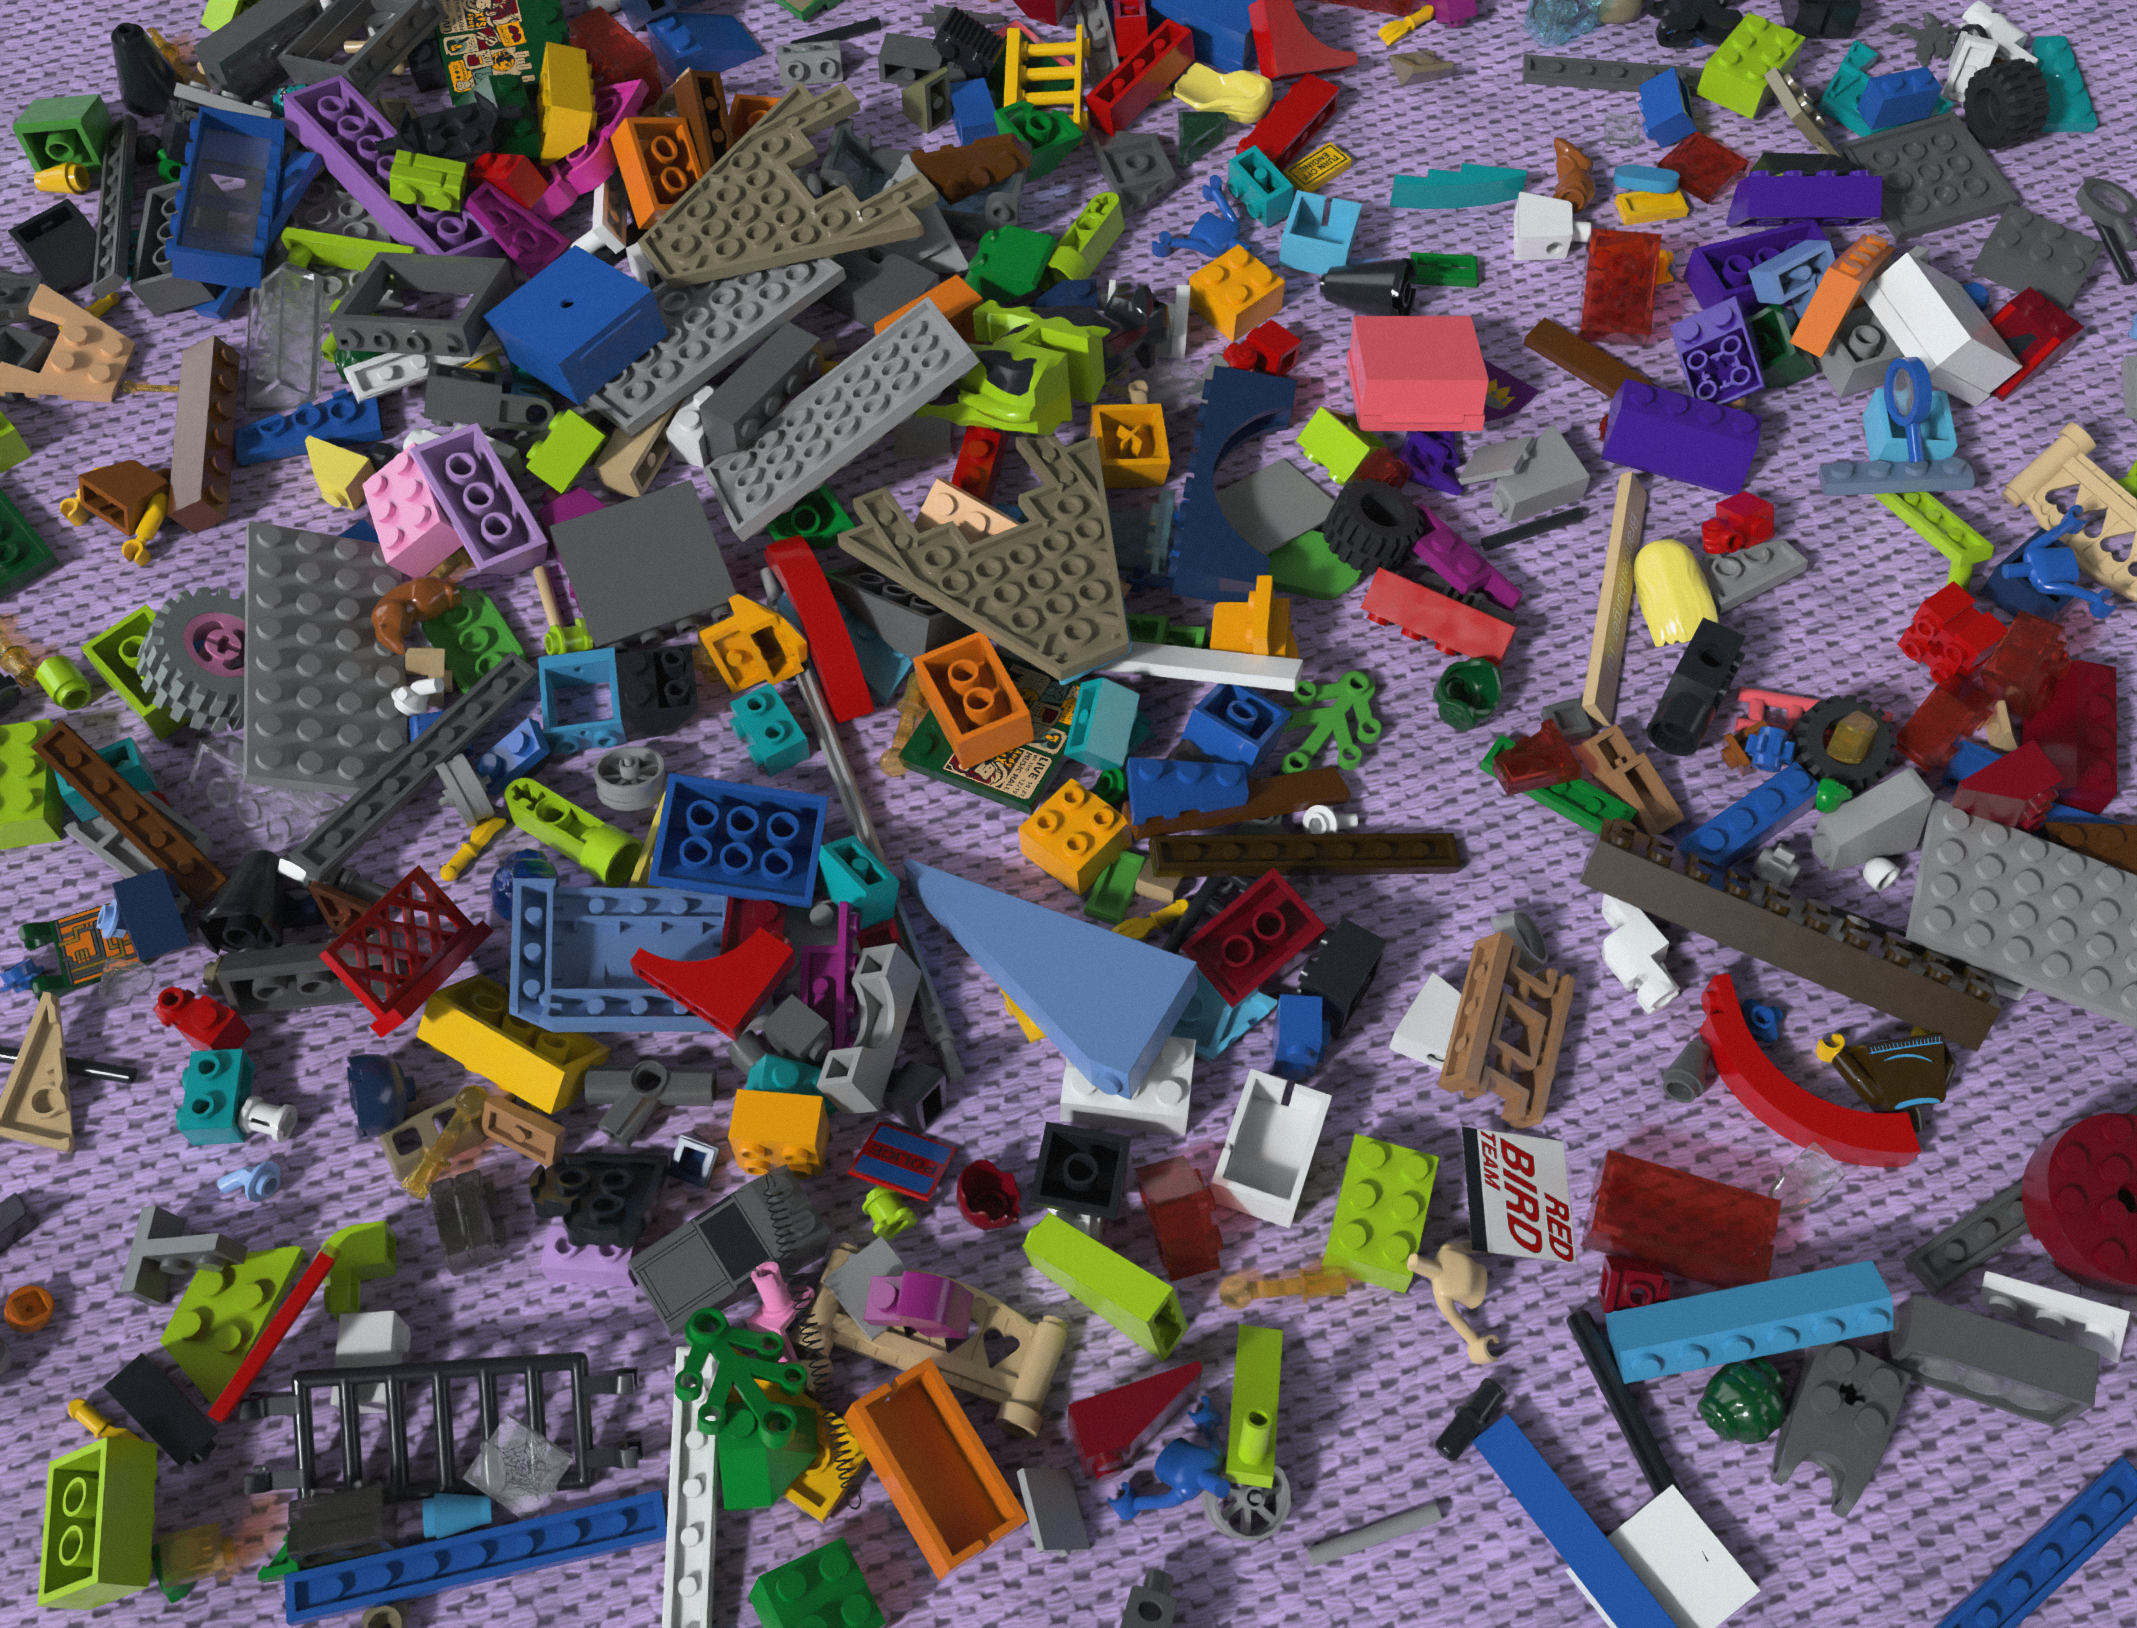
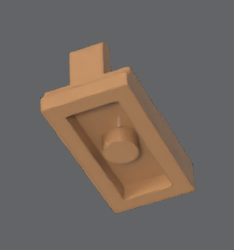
M508 1094L504 1098L496 1095L494 1098L488 1097L484 1101L481 1131L484 1135L547 1167L557 1164L561 1160L566 1132L565 1127L535 1113V1109L532 1108L531 1104L527 1105L526 1108L516 1105L517 1096L514 1094Z

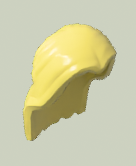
M1198 62L1194 63L1187 70V74L1181 76L1173 92V95L1196 111L1221 115L1233 122L1242 124L1256 123L1263 118L1269 110L1273 99L1272 82L1269 78L1247 70L1222 74Z
M1675 539L1656 540L1646 544L1636 556L1634 580L1641 612L1648 625L1655 646L1663 647L1666 642L1672 645L1676 644L1677 641L1682 644L1691 641L1703 617L1719 624L1715 603L1705 574L1701 570L1693 552L1684 543Z

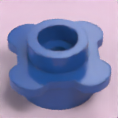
M32 958L25 959L0 973L4 981V986L0 989L2 992L13 988L16 993L22 992L31 987V982L38 978L37 975L41 974L45 968L43 965L37 967Z
M1754 999L1745 1000L1741 1008L1744 1012L1745 1023L1753 1039L1766 1043L1775 1042L1779 1036L1776 1028L1777 1023L1783 1018L1782 1011L1776 1006L1766 1007L1760 1005ZM1761 1018L1763 1024L1757 1022L1756 1019Z

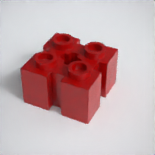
M1955 581L1922 602L1912 619L1915 623L1905 630L1897 644L1903 649L1909 659L1916 661L1918 664L1926 663L1931 668L1930 675L1934 682L1943 686L1951 694L1960 690L1985 671L1993 659L1991 654L2001 647L2011 632L1989 611L1982 615L1973 607L1976 600Z

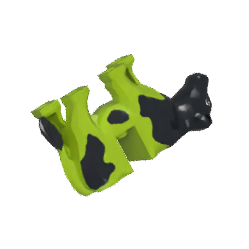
M1128 283L1121 284L1115 289L1104 311L1083 305L1001 308L998 302L988 300L974 309L973 321L975 339L981 342L991 341L994 342L993 345L966 343L980 362L972 368L967 376L955 380L958 386L949 385L937 399L927 402L917 409L916 416L928 417L933 415L936 418L949 420L958 426L974 425L984 427L1012 437L1038 438L1051 436L1060 424L1072 420L1071 399L1091 404L1095 403L1100 390L1115 380L1125 368V362L1133 353L1137 361L1145 369L1155 365L1156 345L1167 341L1169 337L1170 317L1168 305L1159 302L1148 286L1145 285L1138 288Z

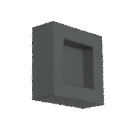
M1579 698L1543 706L1540 715L1554 746L1590 738L1593 728Z

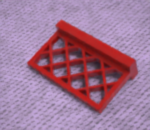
M418 865L329 945L319 957L377 1018L370 1027L382 1038L404 1023L494 931L484 920L473 925L422 867ZM413 881L425 893L426 902L412 898L411 883ZM388 905L402 907L404 923L390 920ZM414 910L427 912L429 927L415 924ZM439 915L446 916L457 930L455 932L441 930ZM365 926L379 929L381 945L366 941ZM391 931L405 934L407 949L393 947ZM417 936L430 938L432 954L419 952ZM341 948L356 951L357 967L349 966L337 951ZM368 953L382 955L384 972L369 969ZM394 958L408 960L410 976L396 974ZM371 980L385 982L387 999L384 1002L372 991Z

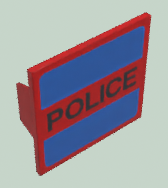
M879 1121L848 1169L847 1174L928 1202L937 1190L958 1148Z

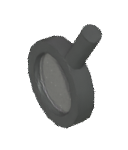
M2100 178L2086 180L2075 196L2079 207L2093 220L2113 228L2125 250L2135 249L2137 247V239L2129 226L2137 218V201L2125 189L2111 181Z

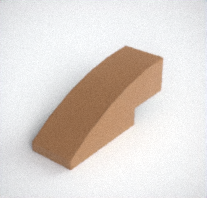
M1617 723L1575 748L1588 770L1609 795L1638 810L1633 821L1649 836L1652 837L1653 834L1659 835L1685 819V816L1645 752L1637 756Z

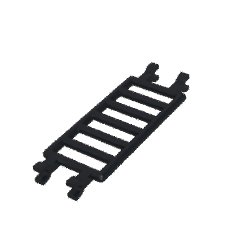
M564 1352L299 1370L293 1374L291 1379L292 1392H251L249 1399H242L239 1402L240 1420L293 1414L296 1465H255L253 1473H246L243 1476L244 1495L297 1488L298 1503L302 1508H321L423 1501V1499L434 1498V1493L495 1496L537 1493V1491L532 1490L538 1488V1493L588 1489L595 1483L594 1468H638L639 1460L643 1458L642 1439L593 1445L590 1398L591 1394H634L635 1387L639 1385L638 1366L589 1372L588 1357L584 1352ZM570 1371L576 1471L543 1472L541 1470L548 1469L543 1373ZM524 1374L529 1461L536 1455L541 1461L545 1462L543 1464L542 1462L537 1463L535 1459L530 1462L534 1464V1466H529L531 1469H534V1467L539 1469L536 1470L535 1477L530 1479V1481L526 1480V1477L523 1479V1476L521 1477L520 1475L514 1477V1479L523 1482L520 1483L523 1484L520 1485V1488H513L519 1487L517 1485L519 1482L511 1481L512 1475L507 1476V1482L506 1476H502L501 1451L499 1452L495 1447L501 1448L497 1376ZM478 1377L483 1477L456 1479L450 1379ZM431 1380L437 1480L410 1482L404 1382ZM385 1383L391 1484L363 1485L358 1385ZM338 1386L344 1487L317 1489L311 1388ZM524 1480H526V1481H525V1484H531V1483H533L534 1487H533L532 1485H525V1486H524ZM505 1482H506V1485H507V1486H506V1488L504 1489L505 1491L500 1492V1491L504 1488Z

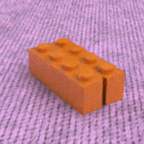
M931 1357L895 1377L891 1385L887 1382L850 1405L843 1417L939 1581L975 1559L980 1553L986 1552L1015 1533L1028 1520L1027 1515Z

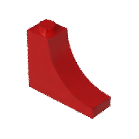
M1257 0L1248 6L1261 76L1269 78L1271 82L1303 78L1307 72L1314 76L1340 73L1358 65L1356 51L1336 50L1316 39L1300 20L1292 0Z
M759 927L744 943L715 958L700 961H676L656 956L639 948L630 959V963L635 975L736 1042L793 967L795 955L794 949L791 948L793 944L788 938L773 930L771 933H768Z

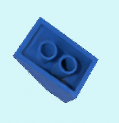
M673 12L646 23L651 52L674 82L688 67L692 70L721 73L763 55L762 50L733 15Z

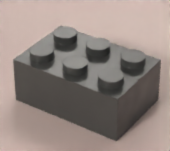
M2009 204L1985 242L1970 272L2019 294L2028 287H2031L2062 311L2066 312L2105 245L2090 237L2062 227L2058 223L2051 222L2025 209Z

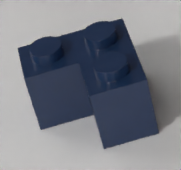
M2043 527L1997 565L1981 590L1984 595L2039 637L2063 618L2076 597L2039 593L2032 586L2028 577L2004 579L2002 567L2004 564L2022 563L2023 554L2025 553L2024 549L2032 541L2048 532ZM2057 539L2055 542H2053L2045 548H2059L2068 546L2059 539Z

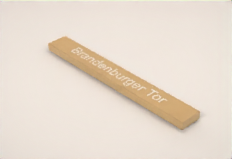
M1633 471L1623 473L1619 477L1582 707L1598 727L1611 726L1634 581V562L1638 554L1647 498L1646 491Z

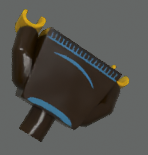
M1917 1026L1911 1031V1037L1848 1046L1849 1052L1843 1051L1845 1040L1841 1034H1832L1830 1039L1832 1047H1828L1822 1039H1818L1815 1050L1818 1058L1823 1062L1832 1063L1842 1078L1862 1101L1869 1105L1872 1111L1895 1110L1896 1113L1908 1112L1914 1132L1926 1131L1922 1106L1943 1103L1945 1101L1946 1092L1950 1087L1957 1068V1063L1943 1038V1033L1934 1034Z

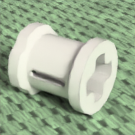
M252 1095L241 1108L238 1127L244 1133L257 1131L271 1135L274 1141L282 1143L289 1139L296 1125L297 1108L290 1104H285L281 1107L266 1103L261 1096Z

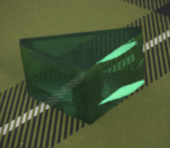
M1178 112L1177 153L1179 169L1183 171L1226 140L1229 115L1224 112Z

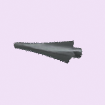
M934 4V13L921 14L922 26H934L936 35L952 8ZM963 10L964 14L968 13L969 17H974V20L979 21L980 24H997L1006 21L1004 15Z

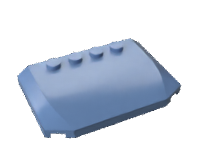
M514 878L509 1014L551 1032L719 1031L635 975L630 959L639 948L656 956L676 961H700L719 956L728 896L672 888L556 887V879ZM767 1002L755 1017L765 1013Z

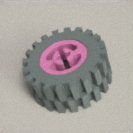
M200 587L194 596L191 595L189 590H185L178 594L175 601L172 598L168 599L163 604L161 610H158L137 655V658H140L137 665L138 676H145L141 684L145 693L153 691L157 693L152 702L159 709L166 705L173 710L169 717L177 722L180 721L182 716L192 719L189 726L191 728L200 730L204 723L211 724V732H223L227 723H229L232 731L240 730L244 727L245 595L240 594L238 600L229 598L230 590L219 588L216 595L210 594L209 587ZM205 640L197 654L193 642ZM239 656L242 668L230 670Z

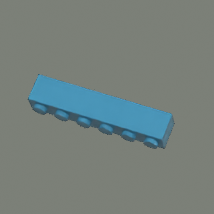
M1872 1260L1605 1314L1609 1345L1624 1384L1894 1330L1893 1297Z

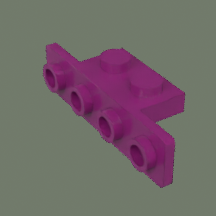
M1424 504L1417 505L1421 510L1420 516L1424 518L1422 526L1424 529L1414 545L1413 551L1462 596L1476 590V594L1483 592L1488 597V601L1506 610L1515 612L1523 596L1522 592Z
M848 901L839 902L838 945H802L799 1000L825 1019L831 1029H835L834 1050L851 1048L856 1041L855 1036H850L851 1019H856L858 1013V998L856 994H852V978L859 961L858 953H853L854 937H859L861 918L860 913L855 912L854 906Z

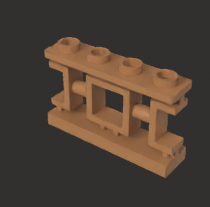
M1500 931L1474 943L1438 1086L1449 1093L1462 1090L1464 1091L1463 1096L1468 1099L1485 1095L1486 1090L1489 1089L1506 1099L1501 1118L1509 1122L1510 1127L1519 1130L1541 1124L1547 1113V1102L1552 1080L1556 1075L1559 1049L1565 1036L1564 1028L1567 1014L1573 1001L1572 993L1575 978L1569 974L1558 977V971L1553 968L1538 972L1534 977L1517 967L1521 948L1513 945L1514 938ZM1503 982L1513 987L1512 996L1504 991L1501 992ZM1528 997L1536 1002L1538 1001L1536 1010L1527 1006ZM1505 1016L1523 1026L1518 1050L1499 1039ZM1486 1054L1496 1060L1494 1069L1486 1064L1483 1065ZM1511 1069L1521 1073L1519 1084L1509 1079Z

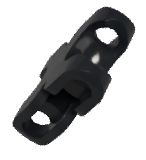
M1643 0L1646 11L1650 16L1663 17L1658 23L1655 36L1658 44L1666 48L1686 47L1692 44L1694 36H1697L1703 43L1710 45L1722 44L1744 18L1739 10L1725 9L1731 0H1661L1654 2L1655 0ZM1731 25H1734L1733 27H1731V28H1729V29H1722V28H1721V27H1723V26H1731Z

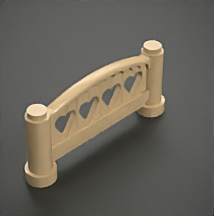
M2069 422L2058 432L2059 438L2005 485V490L2001 495L2014 508L2021 504H2026L2040 527L2049 531L2060 524L2065 514L2058 512L2057 504L2048 503L2045 499L2046 495L2052 491L2080 485L2075 505L2083 507L2084 511L2081 514L2107 509L2102 532L2096 538H2089L2085 535L2083 528L2077 534L2066 533L2059 540L2072 549L2079 569L2119 595L2137 602V576H2132L2128 572L2129 566L2137 563V499L2086 457L2096 448V443L2079 425ZM2135 533L2130 556L2124 562L2115 561L2112 558V552H2105L2100 547L2101 542L2105 539Z
M842 1242L837 1249L832 1251L816 1287L815 1297L808 1305V1307L812 1305L814 1307L807 1309L804 1316L816 1315L801 1322V1324L818 1322V1324L803 1330L802 1333L820 1331V1333L814 1334L804 1341L822 1339V1341L806 1349L824 1347L823 1350L810 1355L809 1358L826 1355L827 1357L824 1359H828L832 1347L835 1345L907 1371L931 1357L948 1387L1000 1405L995 1418V1424L999 1428L1020 1438H1037L1043 1423V1417L1040 1415L1069 1336L1067 1333L1068 1324L1065 1321L1046 1315L1043 1317L1042 1322L1038 1324L1032 1323L1010 1306L971 1285L937 1273L907 1267L911 1272L926 1273L952 1280L974 1294L970 1321L977 1325L978 1331L973 1337L950 1353L947 1352L945 1338L926 1337L918 1331L909 1338H906L904 1326H891L871 1342L823 1283L827 1276L848 1261L849 1254H858L862 1250L852 1244ZM799 1325L793 1326L789 1340L796 1355L807 1359V1355L811 1352L804 1350L810 1344L802 1342V1339L807 1336L800 1334L801 1329L804 1327ZM989 1330H997L1003 1338L1007 1336L1017 1338L1020 1343L1019 1348L994 1367L989 1368L983 1341L984 1334Z

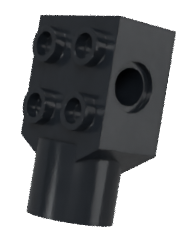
M1702 618L1647 725V736L1656 747L1676 756H1689L1697 751L1746 653L1740 651L1746 638L1745 635L1707 618Z

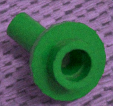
M164 148L160 149L157 152V157L160 160L158 170L162 181L166 184L180 181L182 165L188 166V164L167 159Z
M1121 768L1103 770L1096 785L1098 797L1107 804L1124 803L1125 796L1129 795L1125 770Z

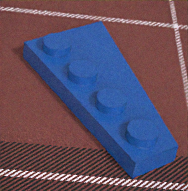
M346 388L331 393L332 399L314 406L310 401L299 405V409L290 415L283 417L278 413L235 430L237 458L241 466L307 454L305 439L308 435L338 447L384 439L379 397L358 404L353 391L347 392Z

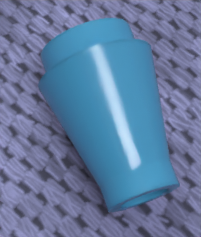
M434 1493V1498L423 1499L422 1502L425 1538L436 1536L437 1540H441L480 1525L492 1523L491 1495L476 1496Z

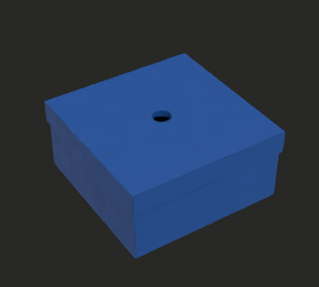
M1151 0L1148 36L1168 18L1192 30L1195 59L1230 73L1239 70L1248 71L1258 58L1248 6L1257 0Z
M574 245L483 316L489 329L494 332L508 360L579 406L668 335L656 304L658 302L652 289L577 245Z

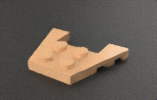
M39 284L28 306L29 315L62 325L63 327L40 373L1 361L0 396H5V392L24 393L25 397L39 398L41 394L62 395L63 400L112 402L135 352V342L51 288Z

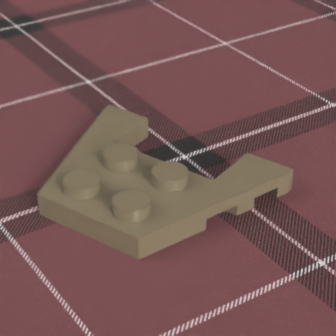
M1773 67L1764 74L1786 113L1812 145H1816L1821 154H1833L1846 159L1843 153L1827 137L1822 129L1827 125L1825 119L1814 108L1812 104L1814 102L1803 87L1798 85L1789 72L1785 75L1776 67Z

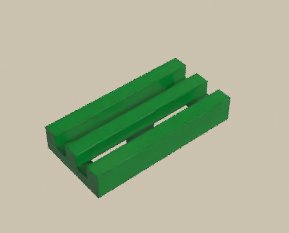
M1411 252L1410 258L1414 259L1417 267V278L1411 277V284L1477 287V256Z

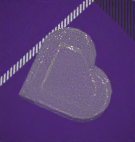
M106 958L99 985L101 1000L108 1007L114 1009L127 1006L135 995L147 993L155 983L153 971L146 964L140 962Z

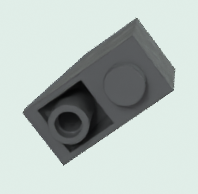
M793 994L763 1023L768 1041L783 1058L823 1068L828 1051L834 1050V1039L829 1023Z

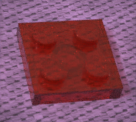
M1697 130L1660 160L1657 168L1669 169L1679 173L1678 186L1706 204H1709L1746 171L1749 161Z

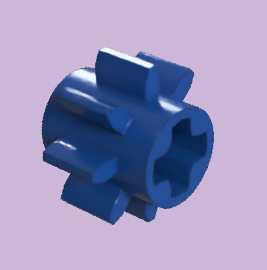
M1763 726L1760 727L1758 736L1749 734L1744 752H1746L1747 757H1752L1751 766L1766 772H1780L1782 763L1792 764L1796 743L1788 741L1789 732L1780 728Z

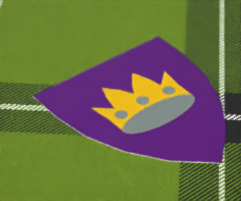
M1483 359L1489 379L1484 406V422L1505 418L1520 411L1538 394L1539 390Z

